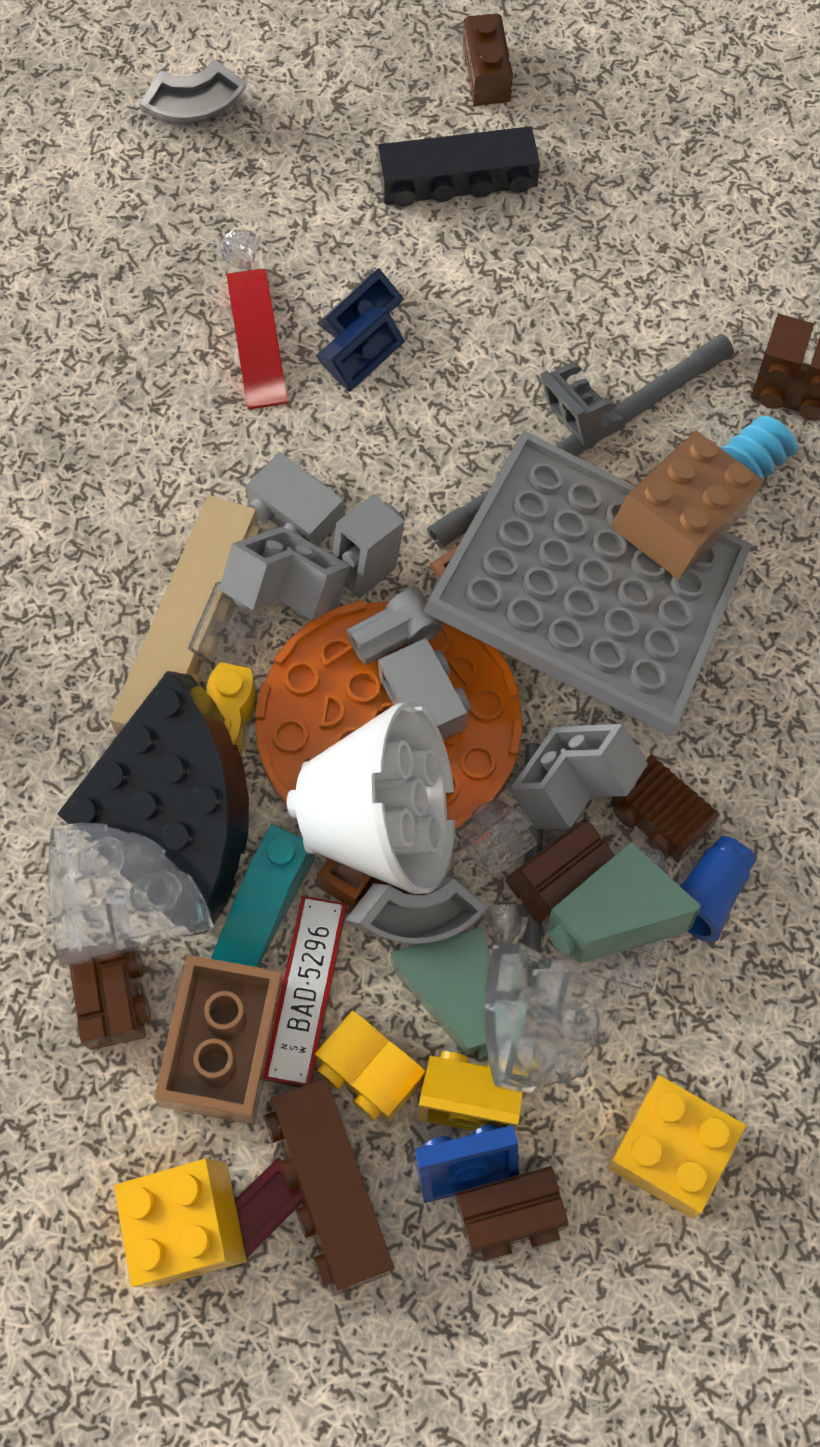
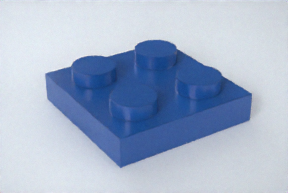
M496 1124L486 1125L473 1131L472 1135L453 1140L448 1136L436 1137L427 1141L423 1147L414 1149L424 1203L456 1195V1192L519 1175L518 1141L513 1125L502 1128Z

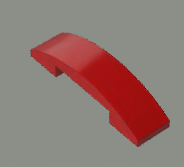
M266 269L227 273L247 409L288 404Z

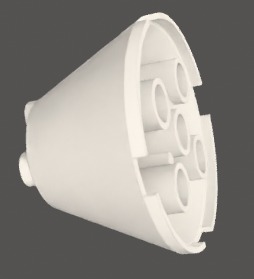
M411 702L398 703L316 757L302 764L296 790H291L288 793L287 808L290 816L298 820L303 837V845L307 853H318L413 894L433 892L439 887L448 871L454 846L455 820H447L446 793H454L453 778L449 758L439 729L431 715L422 706L412 707Z

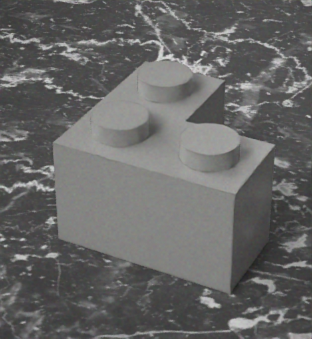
M281 526L232 543L219 590L232 597L237 605L246 609L255 610L279 600L292 608V611L297 616L313 621L322 617L326 612L337 608L351 565Z
M623 723L553 727L509 790L536 829H570L579 819L580 813L591 797L628 796L648 763Z

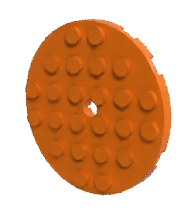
M364 600L328 611L322 617L309 622L286 642L274 658V665L269 671L265 682L261 684L255 713L256 737L264 771L271 786L286 806L288 793L291 790H296L298 776L304 762L316 757L394 706L379 679L378 659L365 665L356 655L347 636V629L385 610L389 602L365 604ZM440 621L442 624L441 630L428 641L434 652L441 650L450 668V674L447 675L454 688L460 686L463 689L471 707V711L467 712L466 730L443 740L449 758L454 785V793H446L447 820H455V834H457L481 817L504 790L517 761L523 720L519 702V691L515 679L498 649ZM407 643L406 645H404V646H402V647H400V648H398V649L392 651V652L389 653V654H392V653H394V652H396V651H398V650H401V649H403V648L409 646L408 643Z

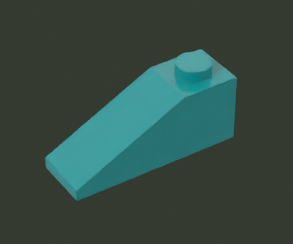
M273 824L270 825L249 864L211 959L259 967L315 860V854L306 852L303 838Z

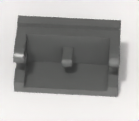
M570 363L551 373L548 371L541 373L540 376L548 405L584 447L625 428L624 418L613 411L616 404L610 399L603 400L590 387L589 381L586 378L574 381L571 385L566 382L571 375H576L582 370L578 364Z

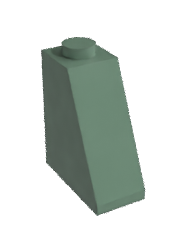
M630 842L551 910L546 932L549 934L553 945L560 952L570 954L579 963H584L686 933L692 928L701 905Z
M482 927L461 932L440 941L417 944L390 952L391 964L395 974L466 1056L478 1054L479 1060L485 1061L507 1053L505 1046L513 1044L515 1035Z

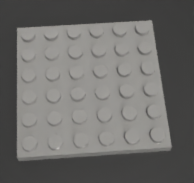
M523 430L430 595L423 612L671 736L679 724L752 544L726 531L678 580L610 528L627 494L635 487L634 485Z

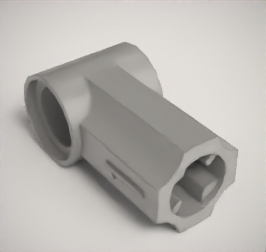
M414 587L402 591L390 600L385 610L347 629V636L353 650L365 665L376 661L407 643L412 645L425 638L430 640L441 630V622L423 612L427 600L419 588Z

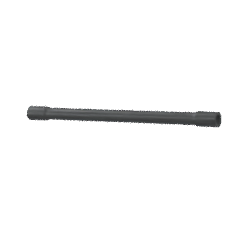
M719 334L693 351L688 358L617 404L613 411L617 415L620 414L626 424L699 374L706 373L733 355L732 343L725 335ZM572 434L555 446L574 456H578L597 442L584 447ZM489 490L463 507L456 508L427 528L429 536L434 541L438 539L435 543L440 549L466 533Z

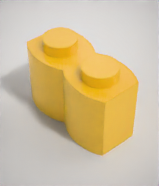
M220 662L209 677L207 693L214 700L226 720L224 724L228 729L232 743L237 745L239 753L242 755L245 746L244 726L252 718L257 704V693L251 668Z
M353 1010L315 1053L317 1062L321 1064L317 1073L323 1079L327 1078L328 1084L336 1090H339L343 1084L357 1095L353 1101L354 1105L373 1121L381 1116L387 1122H390L424 1082L426 1071L411 1057L390 1042L375 1027Z

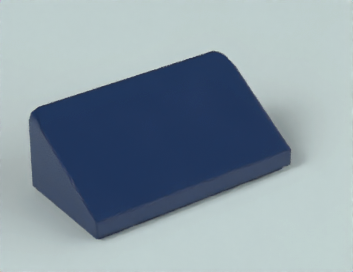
M378 268L362 280L316 324L336 338L368 308H384L390 313L404 298L381 269Z
M370 307L322 349L316 357L338 383L350 392L397 350L405 340L387 309Z

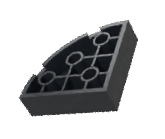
M167 670L57 814L186 937L207 933L228 904L237 882L234 878L238 871L240 856L245 854L248 839L249 795L241 755L237 745L232 743L228 729L224 724L226 720L214 700L191 675Z

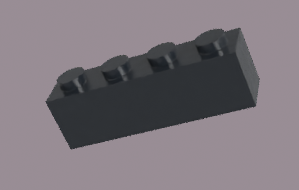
M532 126L378 144V168L385 205L396 204L397 206L405 207L413 204L415 201L434 199L437 202H446L456 196L473 195L475 197H485L492 192L511 190L515 193H521L531 187H538L540 162Z

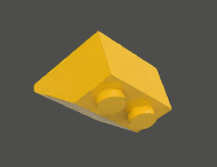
M443 1051L440 1057L429 1056L419 1100V1121L475 1131L482 1126L491 1124L499 1125L501 1128L513 1125L516 1133L526 1074L516 1073V1066L501 1061H488L487 1067L468 1063V1056L455 1052Z

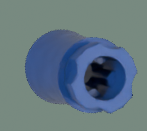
M721 836L711 848L704 852L697 865L680 885L682 889L701 905L692 928L687 931L701 941L716 942L719 940L727 917L738 895L750 878L749 872L756 862L754 853L737 839Z

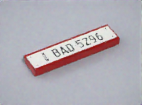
M306 896L301 897L266 1062L264 1081L296 1087L312 1083L316 1065L315 1053L320 1045L347 912L346 903Z

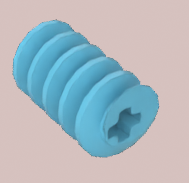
M759 416L752 421L751 425L742 429L739 435L730 439L728 445L721 447V449L763 479V475L769 476L774 473L775 466L783 465L786 462V456L791 457L795 455L798 451V445L792 432L783 423L770 416Z

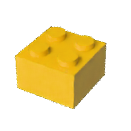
M658 1075L647 1092L607 1169L694 1219L702 1213L747 1125L663 1076Z
M205 1158L114 1185L131 1287H157L247 1262L227 1162Z

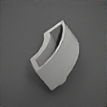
M215 59L205 70L192 76H174L160 70L140 101V110L156 119L171 123L204 121L221 114L231 107L245 91L247 82Z
M444 877L439 887L433 892L420 894L403 893L390 885L373 884L345 921L362 932L378 938L402 943L422 944L440 941L462 932L480 918L488 907L456 879Z

